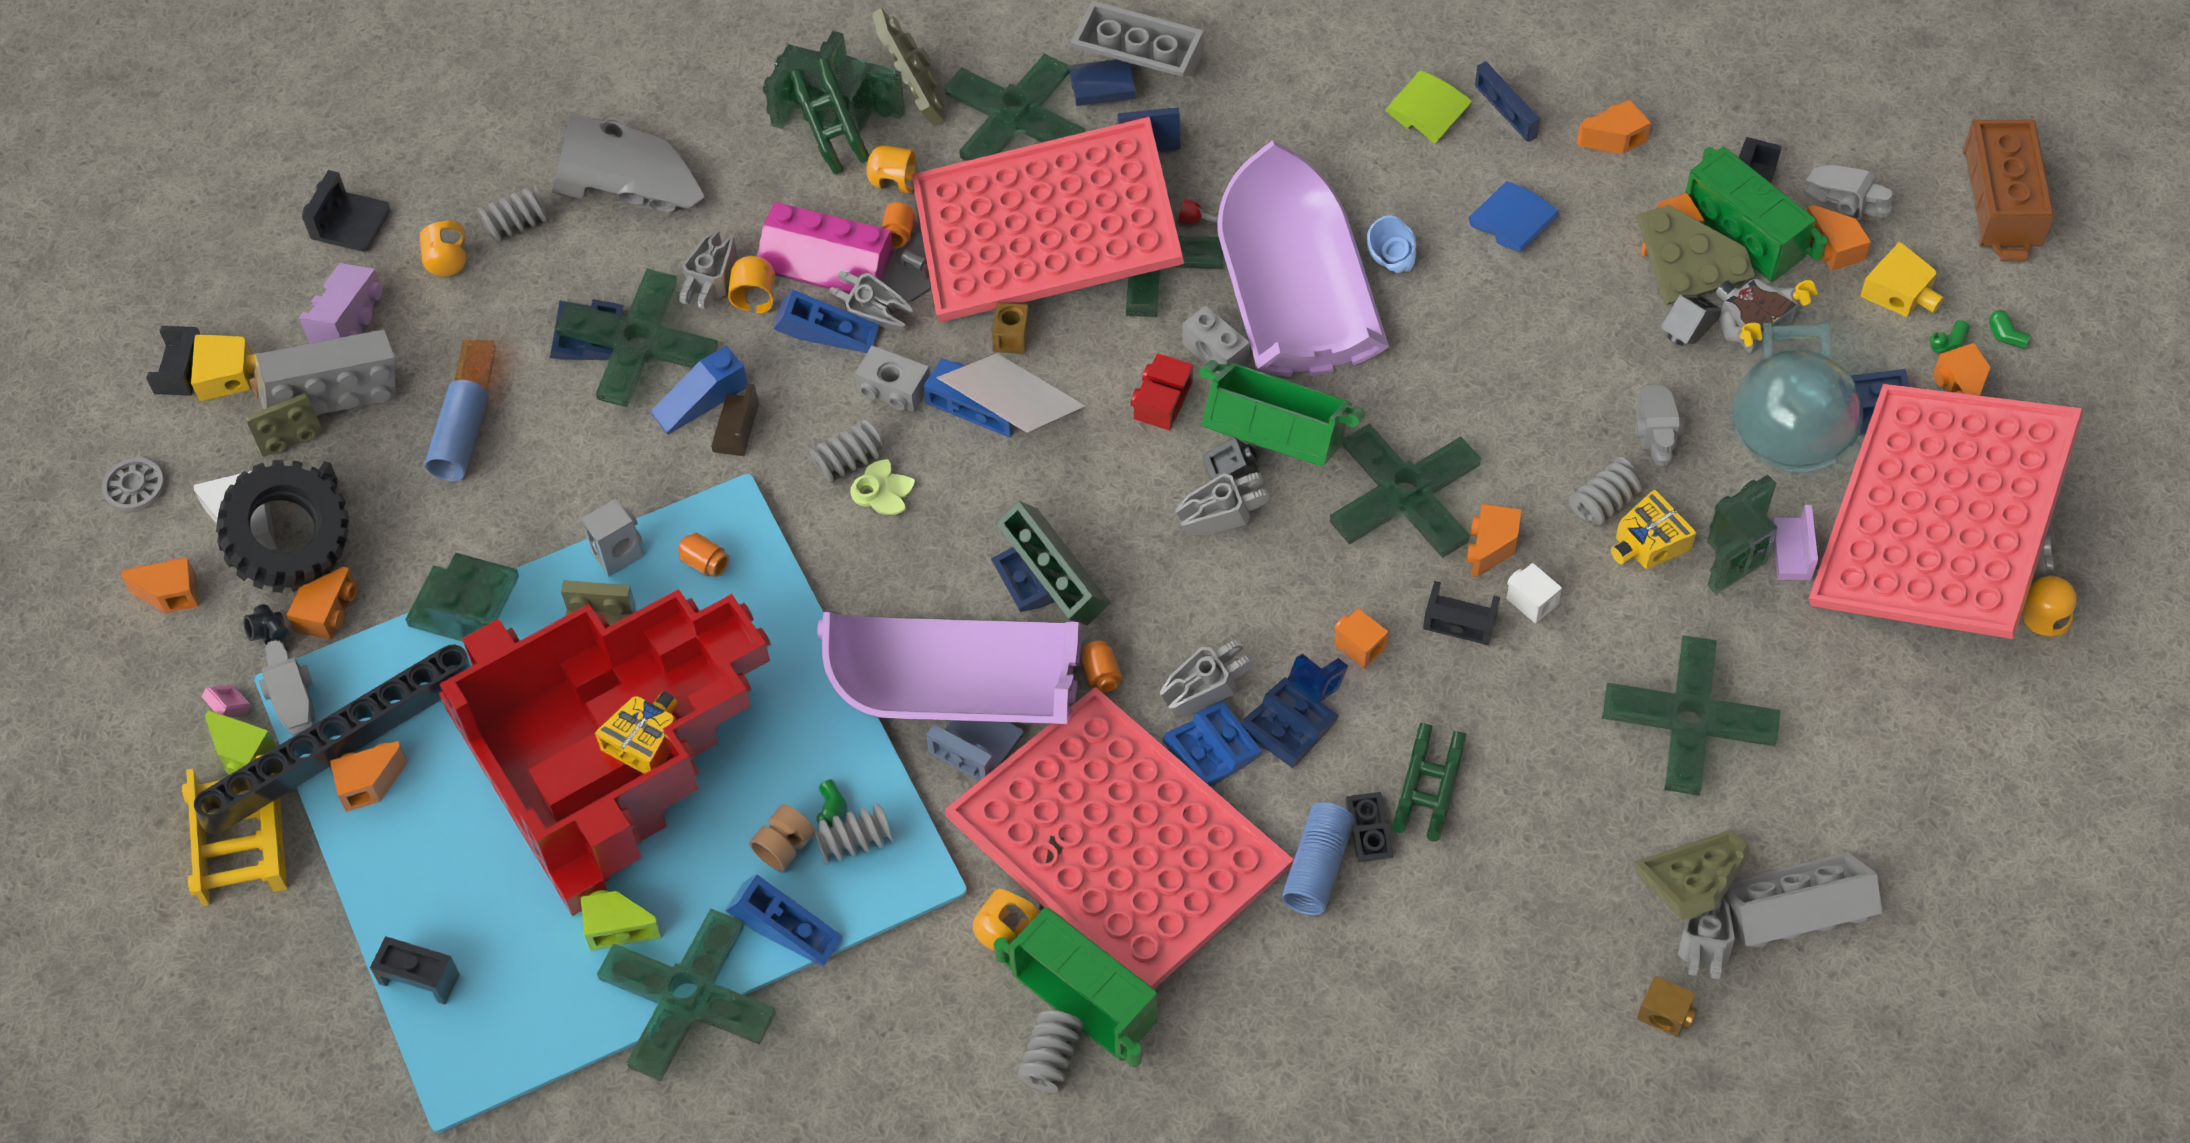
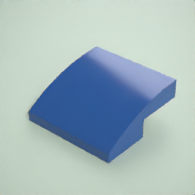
M1506 181L1468 218L1470 225L1475 229L1494 234L1497 243L1501 246L1522 252L1559 216V211L1535 193Z
M1224 701L1196 712L1193 721L1166 732L1162 740L1174 756L1210 787L1247 766L1262 753V750Z

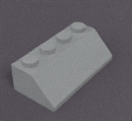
M1091 1L1070 45L1073 48L1181 77L1194 76L1202 59L1204 30Z
M1849 852L1734 879L1724 895L1729 904L1734 937L1745 947L1751 948L1763 947L1768 944V941L1781 938L1787 940L1797 939L1802 936V933L1809 931H1830L1835 929L1836 925L1846 922H1866L1871 916L1882 914L1877 873Z

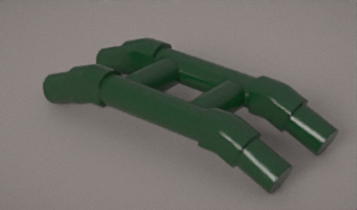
M822 58L818 61L823 85L828 94L812 100L813 98L806 84L803 71L801 69L791 72L796 97L803 108L818 143L819 151L832 173L838 174L844 168L829 140L846 134V139L860 163L867 162L870 154L864 145L859 131L855 127L841 94L830 59ZM833 105L840 122L824 129L817 111Z
M1419 723L1392 829L1396 833L1405 832L1413 804L1432 808L1433 812L1426 836L1430 841L1436 842L1440 839L1444 828L1467 734L1453 731L1444 766L1425 761L1433 726ZM1421 774L1441 779L1437 795L1417 791Z

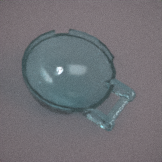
M1821 322L1820 325L1772 326L1771 323H1763V360L1748 371L1737 388L1731 409L1733 430L1743 447L1747 446L1760 457L1759 461L1777 469L1804 472L1831 465L1838 461V456L1849 446L1853 447L1862 429L1863 406L1860 391L1853 378L1839 363L1831 359L1830 323ZM1820 338L1821 354L1814 351L1796 349L1772 355V339Z

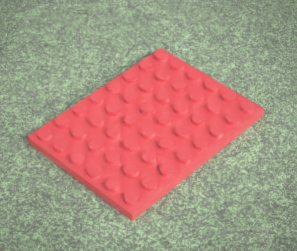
M1149 117L912 174L934 305L939 323L996 309L997 302L1019 304L1184 264Z
M1883 384L1809 596L1810 606L2014 639L2083 418L2082 408Z
M1094 687L1070 707L1072 708L1073 715L1068 724L1050 723L948 806L945 809V817L1044 908L1049 907L1155 989L1290 870L1294 859L1099 689ZM1050 836H1055L1057 844L1062 847V852L1059 855L1056 848L1049 844ZM1050 850L1054 858L1046 864L1047 853Z

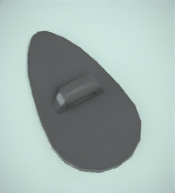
M922 231L911 234L910 240L905 246L895 251L880 280L898 293L907 303L918 298L931 288Z

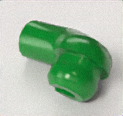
M1997 310L1993 312L1989 317V326L1995 339L1999 342L2025 349L2030 334L2015 330L2009 315L2005 311Z
M829 779L818 787L826 802L822 807V812L817 815L816 820L819 824V821L824 819L831 828L834 816L837 815L842 820L847 810V803L835 782Z

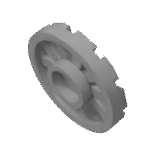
M131 458L119 462L107 472L102 482V493L107 503L114 509L122 512H137L151 506L158 500L164 490L165 480L161 469L153 461L144 458ZM139 466H143L140 472L137 471ZM129 468L128 472H123V469ZM149 471H154V473L146 476L149 473ZM114 477H119V478H120L119 481H112V480H113ZM155 480H158L156 484L151 483ZM111 488L117 489L115 491L109 492ZM146 491H153V493L149 495ZM121 496V498L117 502L114 501V499ZM138 496H141L144 500L138 502ZM131 497V504H126Z

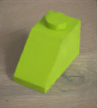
M209 710L205 714L217 754L229 775L254 761L256 756L264 755L276 747L274 740L266 729Z
M600 890L593 892L589 896L581 897L584 936L590 951L661 939V931L656 917L619 892Z

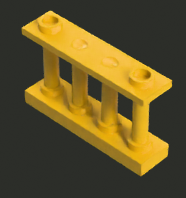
M194 769L186 770L187 783L182 785L184 801L189 806L193 872L192 875H188L190 894L192 896L196 895L202 906L210 905L209 889L261 879L263 882H268L273 892L288 890L280 797L243 819L257 818L258 821L261 820V830H257L255 835L206 844L205 830L202 829L194 809V800L199 793L218 781L202 784ZM274 772L269 776L278 775V772ZM256 848L263 851L264 860L259 861L258 865L208 875L207 858Z

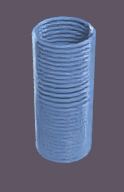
M467 380L453 381L449 384L424 463L426 470L439 479L457 481L466 475L489 398L488 392L479 384Z
M1320 802L1311 806L1282 894V900L1291 909L1307 915H1320L1325 912L1355 820L1346 808L1329 802Z

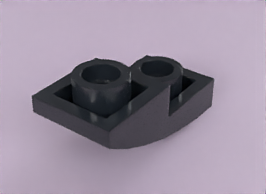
M1381 792L1346 796V808L1355 819L1351 833L1358 863L1393 858L1389 826L1385 820Z

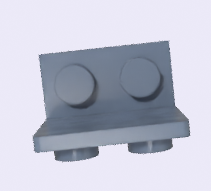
M951 720L945 729L933 724L926 735L930 755L980 781L1007 759L1023 737V731L1009 722Z

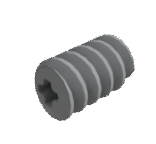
M533 184V194L527 188L522 189V199L516 193L510 194L511 204L502 197L499 199V208L493 202L488 203V213L482 207L477 208L481 222L489 236L493 235L499 242L501 241V231L504 230L511 237L513 236L512 226L514 225L523 232L524 221L535 227L536 216L543 222H547V210L535 184Z
M868 419L862 420L861 427L858 425L851 426L850 434L847 431H841L838 434L839 440L831 436L827 440V445L820 442L816 445V451L809 448L810 456L816 468L830 483L834 482L833 471H836L841 477L845 476V465L854 472L856 470L855 460L857 459L864 466L867 465L866 454L869 453L875 460L879 458L877 449L882 448V442L876 429Z
M1618 457L1614 460V463L1605 467V470L1599 472L1595 478L1589 480L1586 485L1577 490V493H1573L1569 497L1571 509L1581 519L1601 525L1605 521V517H1611L1614 514V510H1619L1623 507V502H1629L1632 500V495H1638L1641 492L1637 471L1627 459Z
M878 803L873 805V815H870L867 809L863 807L860 809L858 820L850 811L846 813L845 824L836 815L833 817L831 828L823 819L819 821V831L816 832L815 830L825 865H829L830 853H833L839 861H842L844 849H847L852 857H855L857 855V845H861L864 851L868 853L870 852V844L873 840L880 849L884 848V837H888L893 843L884 810Z
M1052 1010L1041 1012L1037 1016L1038 1025L1032 1030L1033 1038L1028 1041V1051L1022 1058L1024 1064L1018 1069V1076L1026 1085L1050 1093L1058 1092V1088L1052 1081L1063 1082L1065 1079V1075L1057 1070V1068L1067 1069L1070 1065L1069 1061L1062 1057V1055L1071 1056L1074 1054V1048L1066 1042L1076 1043L1079 1040V1036L1072 1030H1081L1084 1026L1083 1022L1077 1017L1063 1011Z

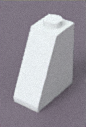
M240 474L193 485L202 507L216 524L220 503L224 499L225 491L230 484L234 485L236 483L237 476ZM268 502L254 511L250 527L253 536L260 544L270 550L277 549Z

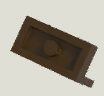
M755 384L747 385L744 396L726 395L711 445L713 452L744 456L759 406Z

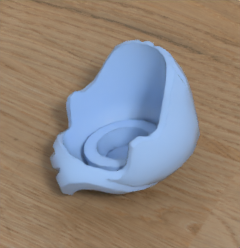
M1390 215L1379 218L1368 230L1367 242L1369 253L1378 264L1395 273H1401L1403 270L1406 272L1411 271L1417 253L1414 232L1398 217Z

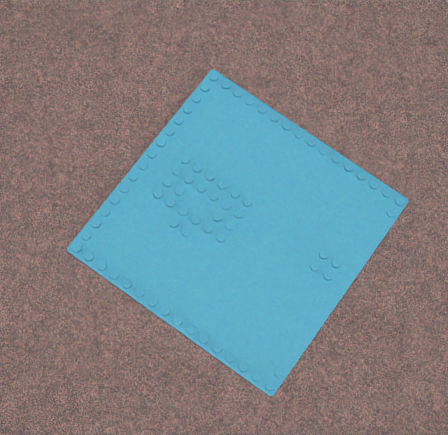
M750 474L741 475L637 518L638 524L635 527L643 540L639 544L643 557L609 577L592 555L588 540L585 539L296 658L300 667L307 666L313 684L309 685L308 689L316 712L315 724L444 646L455 644L463 647L466 651L462 638L497 619H500L506 630L512 627L519 640L565 617L567 611L561 594L563 580L630 585L636 604L635 612L677 589L681 591L686 600L692 598L699 611L733 594L739 605L745 603L754 618V621H752L756 629L762 627L771 643V646L767 647L770 661L745 675L752 691L748 692L751 707L720 723V728L715 730L719 744L693 758L700 773L696 776L699 790L667 808L668 811L663 814L667 827L637 845L641 859L609 876L610 880L605 882L609 892H619L656 917L661 931V939L590 951L584 936L582 911L574 916L568 911L447 713L442 700L437 701L353 752L358 753L372 749L381 743L399 741L406 756L407 764L380 802L346 812L337 795L331 766L297 786L298 793L425 1115L434 1133H442L816 964L754 932L725 911L743 882L756 874L843 936L831 956L958 900L967 893L966 885L879 718L863 713L849 705L840 697L830 683L823 664L822 640H818L817 636L818 621L823 620V611L753 476ZM697 532L725 549V553L729 555V562L720 576H705L680 561L678 547L685 536ZM468 656L469 666L472 667V663ZM452 665V666H449V668H454V667H457V666H459V665ZM259 673L255 676L254 681L278 742L282 744L294 736L284 727L280 718L275 713L271 699H265L259 681L264 680L262 673ZM424 682L420 685H427L429 682ZM394 700V701H391L390 703H397V702H399L400 700ZM364 718V719H361L360 721H367V720H369L370 718ZM339 735V736H334V737H332V738H330V739H337V738H339V737H341V736H340V735ZM304 754L300 758L307 757L310 754ZM829 779L835 782L846 800L847 810L841 820L844 824L846 823L847 812L851 811L858 820L860 809L863 807L867 809L870 815H873V805L876 803L884 810L893 843L888 837H884V848L880 849L873 840L871 841L870 852L868 853L864 851L861 845H857V855L855 857H852L848 850L844 849L842 861H839L833 853H830L829 865L824 864L816 834L802 850L795 849L797 856L783 872L777 871L765 864L752 851L749 845V841L762 826L769 827V818L782 804L788 805L800 812L818 832L819 824L816 817L822 812V807L826 802L818 787ZM385 936L452 957L460 975L445 1005L438 1003L431 991L390 979L387 986L378 984L370 966Z

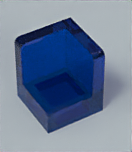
M1300 654L1294 661L1288 680L1319 703L1339 689L1348 665L1337 658L1325 667L1320 668L1307 656Z

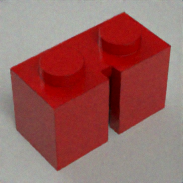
M1157 353L1153 363L1146 365L1142 376V386L1140 389L1135 388L1130 406L1134 407V420L1170 431L1193 383V364Z

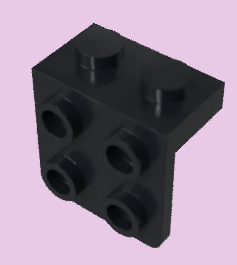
M328 170L323 180L318 182L311 201L303 208L302 220L312 240L364 252L370 248L390 211V206L386 201L346 192L340 173Z

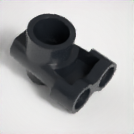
M262 604L254 608L253 614L244 616V630L250 641L263 639L265 645L268 642L270 643L271 640L280 641L285 646L286 651H289L285 644V640L289 637V630L284 624L281 612H273L268 605Z

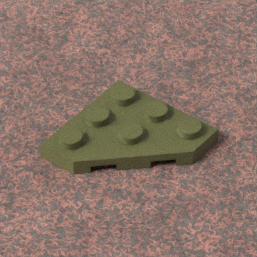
M882 8L872 13V18L877 35L883 46L887 45L891 56L895 60L893 64L904 84L908 83L911 92L916 97L914 101L918 109L933 126L945 122L941 110L944 108V104L935 90L938 84L935 76L929 70L928 65L931 64V60L927 52L923 48L919 49L916 46L909 32L904 33L898 20L894 16L889 17Z
M1667 205L1639 213L1636 216L1666 305L1676 302L1679 295H1701L1717 290L1726 280H1729L1732 284H1737L1755 278L1746 247L1679 210Z
M1729 830L1635 861L1636 873L1681 920L1696 918L1702 913L1714 910L1749 858L1748 844L1733 830Z

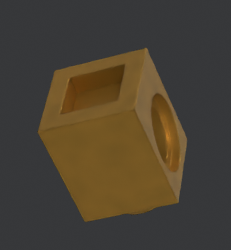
M997 302L992 329L993 352L1025 354L1030 325L1029 305Z
M1655 975L1641 1004L1637 1020L1678 1038L1682 1026L1690 1029L1698 1009L1692 1007L1696 993Z

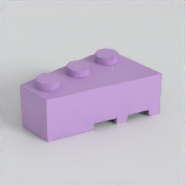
M344 263L338 264L324 283L326 291L322 296H314L311 300L314 307L309 313L302 312L299 316L309 344L362 333L364 326L369 325L371 321L372 308L375 301L380 300L383 292V285L379 281L375 269Z

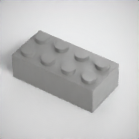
M384 329L255 354L258 393L263 409L303 393H307L316 416L373 403H383L396 398L395 358Z

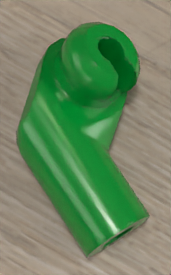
M1958 320L1955 322L1950 335L1946 336L1944 332H1941L1940 336H1938L1937 332L1933 333L1929 339L1931 350L1937 354H1942L1962 347L1970 330V325L1963 320Z

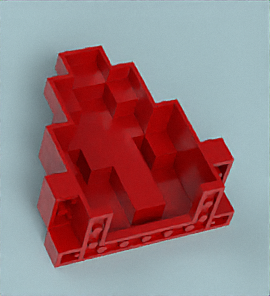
M677 589L611 626L603 613L596 615L590 604L522 640H519L512 627L506 630L500 619L462 638L472 667L440 683L442 692L439 695L453 723L572 916L582 911L581 897L589 896L593 892L600 890L608 891L605 882L610 880L609 876L641 859L637 845L667 827L663 815L668 811L667 808L699 790L696 776L700 773L693 758L719 744L715 730L720 728V723L751 707L748 692L752 691L745 675L770 661L767 647L771 646V643L763 628L756 629L752 621H754V618L745 603L739 605L733 594L699 611L692 598L686 600L681 591ZM661 692H667L678 701V706L672 712L676 721L663 728L670 751L664 764L643 774L601 751L595 732L632 697L638 696L653 704Z

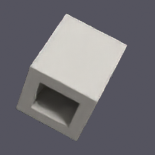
M1531 563L1523 571L1519 569L1514 572L1507 582L1509 586L1506 599L1535 624L1559 604L1562 587L1534 563Z

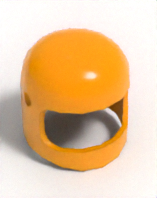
M887 145L876 147L871 152L867 162L866 171L869 182L874 187L883 189L885 186L884 178L892 179L898 183L899 192L912 194L914 188L906 186L905 178L913 181L912 174H915L916 171L915 151Z
M447 220L436 222L423 228L419 239L421 259L425 269L437 277H451L460 273L467 261V253L461 248L465 243V231L462 224L457 221ZM444 229L456 230L461 234V238L455 244L444 243L441 239V231Z
M745 256L737 260L732 266L728 292L730 303L742 311H749L750 305L746 302V293L751 287H759L769 294L770 299L766 303L757 305L756 313L768 312L772 308L774 297L772 284L775 281V272L772 265L759 256Z
M2045 576L2033 582L2030 586L2022 614L2026 626L2031 631L2042 636L2053 637L2066 633L2072 625L2073 611L2077 605V594L2073 586L2067 580L2058 576ZM2069 616L2067 625L2061 629L2053 628L2056 621Z
M995 889L976 914L972 926L973 932L983 946L995 952L994 941L997 938H1005L1010 945L1039 912L1026 899L1003 889ZM1009 904L1018 906L1029 918V920L1022 918L1014 932L1002 922L1011 912L1006 907Z

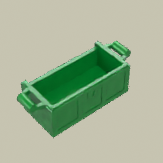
M1722 146L1717 151L1713 147L1704 149L1702 162L1690 170L1685 192L1688 193L1703 217L1704 225L1746 247L1752 267L1770 282L1777 280L1802 261L1806 255L1811 256L1814 260H1821L1823 258L1827 238L1821 235L1814 226L1816 219L1726 147ZM1813 236L1815 240L1813 243V247L1811 248L1810 242Z
M1210 360L1199 371L1203 379L1212 380L1201 426L1321 467L1340 448L1346 425L1354 428L1365 418V411L1362 408L1353 407L1352 402L1235 363L1224 365L1219 364L1216 360Z
M1045 907L1010 945L1005 938H997L994 941L996 960L1004 963L1013 972L1015 979L1053 1009L1063 1011L1080 1019L1084 1025L1081 1031L1119 1061L1125 1059L1131 1067H1138L1141 1064L1142 1055L1139 1042L1157 1023V991L1049 907Z

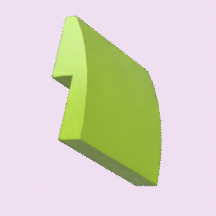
M1420 70L1388 105L1385 111L1403 127L1409 129L1413 125L1431 142L1436 143L1472 101L1447 82Z

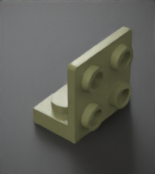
M307 393L245 417L262 457L281 453L287 447L300 442L311 441L317 435L324 433Z
M563 580L561 594L567 609L565 616L590 604L596 615L603 613L611 626L635 613L636 604L630 585Z

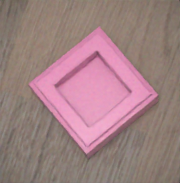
M234 685L206 687L202 698L216 713L227 717L244 716L249 713L252 707Z

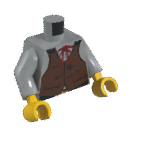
M1752 279L1739 289L1729 280H1726L1716 291V295L1724 301L1719 317L1724 338L1729 342L1740 343L1747 352L1752 354L1792 323L1797 303L1800 302L1801 305L1806 306L1811 302L1810 296L1818 294L1814 282L1806 280L1800 282L1794 288H1780L1764 284L1757 279Z

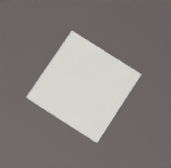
M998 353L937 377L1025 432L1032 431L1085 407V405Z

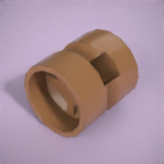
M784 804L769 818V827L762 826L749 841L752 851L765 864L781 872L797 856L795 849L802 850L815 835V829L800 812Z

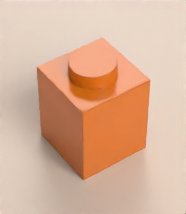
M1359 608L1350 616L1344 615L1334 628V645L1363 669L1387 649L1389 632Z

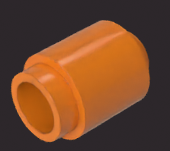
M901 202L891 203L886 206L881 228L891 231L892 246L895 249L904 247L910 240L915 218L914 210L909 205Z
M697 532L685 536L678 547L680 561L705 576H720L729 562V555L725 553L723 547Z
M1102 640L1088 643L1081 651V662L1090 688L1096 687L1102 693L1115 690L1122 681V674L1113 649Z

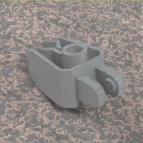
M1826 165L1814 168L1806 180V183L1809 184L1806 190L1808 197L1819 206L1855 218L1857 221L1861 220L1864 214L1883 219L1889 217L1892 213V204L1890 202L1893 200V191L1888 189V187L1884 188V186L1875 184V176L1870 171L1838 165Z
M717 230L702 238L682 264L686 281L680 291V303H690L694 294L699 293L697 306L698 308L706 309L713 297L721 298L727 295L731 268L736 262L734 235L730 234L722 245L720 232Z
M840 270L837 276L843 282L854 287L850 295L834 287L830 288L828 294L845 303L848 312L877 323L879 327L895 331L908 330L905 323L896 319L891 314V312L894 313L899 310L913 317L916 316L910 305L898 293L870 273L862 274L858 278L846 271Z
M1662 384L1642 385L1638 400L1637 419H1635L1634 424L1635 437L1640 438L1642 450L1651 451V456L1656 465L1668 466L1672 462V450L1676 449L1677 438L1683 436V418L1679 417L1673 394L1668 388Z
M1223 473L1188 494L1175 510L1180 520L1183 521L1180 524L1186 535H1210L1246 525L1250 519L1249 511L1267 504L1270 499L1267 490L1259 489L1258 491L1251 492L1264 483L1260 473L1249 474L1237 480H1234L1232 475Z
M1238 639L1228 642V644H1225L1215 652L1211 647L1199 648L1169 676L1160 691V695L1166 703L1174 700L1168 707L1175 716L1196 713L1234 695L1237 686L1234 680L1245 674L1254 665V661L1248 655L1239 658V660L1226 668L1223 666L1242 651L1243 645Z
M271 640L270 643L268 642L265 645L264 653L268 667L262 668L264 680L259 681L265 699H271L275 713L280 718L284 727L294 736L314 725L316 712L308 686L312 685L313 682L307 666L300 667L295 657L290 658L283 643Z
M1724 896L1717 907L1710 911V914L1707 911L1699 917L1686 919L1678 955L1685 962H1688V975L1696 976L1700 965H1710L1711 978L1719 980L1722 966L1729 963L1735 938L1729 904Z

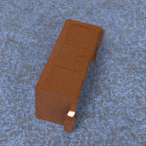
M2035 119L1972 120L1962 150L1963 154L1967 157L1969 178L1980 229L1979 246H1992L1993 250L2000 257V261H2027L2030 246H2043L2054 218ZM2000 247H2023L2024 249H2001Z

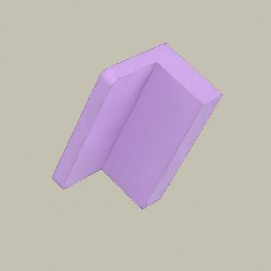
M1804 505L1800 518H1773L1772 531L1777 580L1812 579L1818 562L1812 505Z

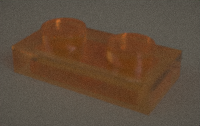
M463 340L454 381H471L479 384L488 392L496 352L495 342L488 340Z

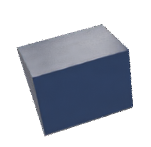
M1179 107L1118 113L1115 125L1149 117L1157 151L1181 149Z

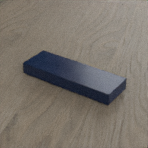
M1487 61L1477 65L1475 87L1526 142L1536 139L1540 118Z

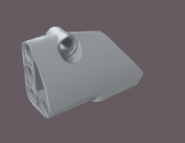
M570 112L552 193L583 199L585 188L592 187L616 193L618 199L624 203L661 212H673L676 206L690 209L705 198L684 161L665 139L626 127V124L617 118L603 121ZM607 134H613V135H616L617 137H612V136H609V135H607Z

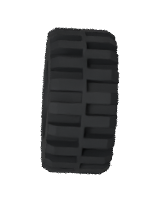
M273 460L272 466L265 467V464L262 462L254 465L252 472H242L237 476L236 483L234 485L230 484L225 491L217 518V543L219 550L225 554L224 561L228 567L234 566L237 569L236 575L243 581L249 578L254 581L253 586L259 589H263L264 585L273 587L272 592L283 593V589L291 587L292 592L298 591L299 587L304 584L310 583L324 574H329L335 567L347 540L349 513L344 509L346 501L342 493L335 492L336 484L330 478H327L325 481L320 478L321 471L315 467L307 471L302 469V462L294 460L292 466H285L283 460ZM281 500L295 503L305 509L313 519L315 524L314 536L306 547L298 551L277 552L270 550L260 544L251 532L250 521L254 511L261 505L271 501Z

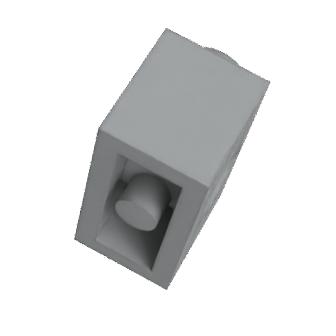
M1206 305L1183 322V346L1205 364L1210 360H1216L1219 364L1230 365L1231 363L1245 367L1249 365L1250 342Z
M871 346L854 375L857 392H860L865 398L871 400L876 398L887 402L897 410L906 409L915 412L924 396L923 386L928 380L930 372L927 365Z
M616 498L581 518L591 553L608 577L643 557L639 545L643 540L635 527L638 524L636 517L629 507L623 509Z

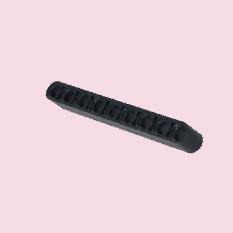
M455 644L442 647L203 790L194 800V809L202 829L209 833L225 831L329 768L331 760L357 751L441 700L439 695L442 692L440 683L470 668L465 649ZM452 665H459V666L454 667V668H449V666H452ZM429 682L427 685H420L421 683ZM394 700H400V701L397 702V703H390L391 701H394ZM364 718H370V719L367 720V721H360L361 719H364ZM339 735L341 736V737H339V738H337V739H330V738H332V737H334V736H339ZM304 754H310L307 757L300 758ZM274 772H280L278 775L269 776ZM250 790L244 795H238L242 791ZM219 809L214 813L207 814L210 810Z

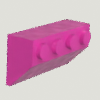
M774 202L763 224L758 256L764 258L772 265L776 276L828 289L831 287L839 288L847 294L851 293L854 286L843 282L837 276L840 270L846 271L858 278L862 274L870 273L881 280L893 254L890 230Z

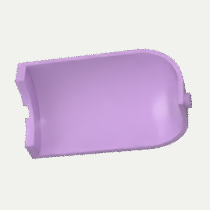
M1272 140L1249 158L1235 173L1225 190L1218 213V236L1257 370L1273 375L1291 377L1293 372L1309 371L1310 376L1334 372L1333 366L1342 365L1350 361L1355 366L1378 355L1387 349L1389 344L1349 220L1336 193L1317 169L1296 152Z
M823 612V620L818 621L817 636L818 640H822L823 664L830 683L840 697L849 705L868 715L882 718L1068 724L1072 718V708H1068V703H1075L1077 697L1078 681H1074L1073 667L1080 666L1083 624L1080 622L1047 623L882 618L841 615L831 612Z

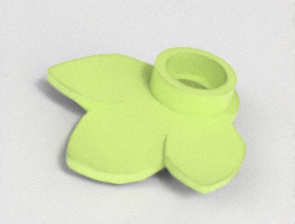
M888 459L876 461L866 468L863 476L858 477L854 481L850 490L851 497L856 504L864 507L871 506L879 514H900L906 510L902 499L912 491L915 480L908 476L892 474L891 464ZM866 490L872 491L869 494H862Z

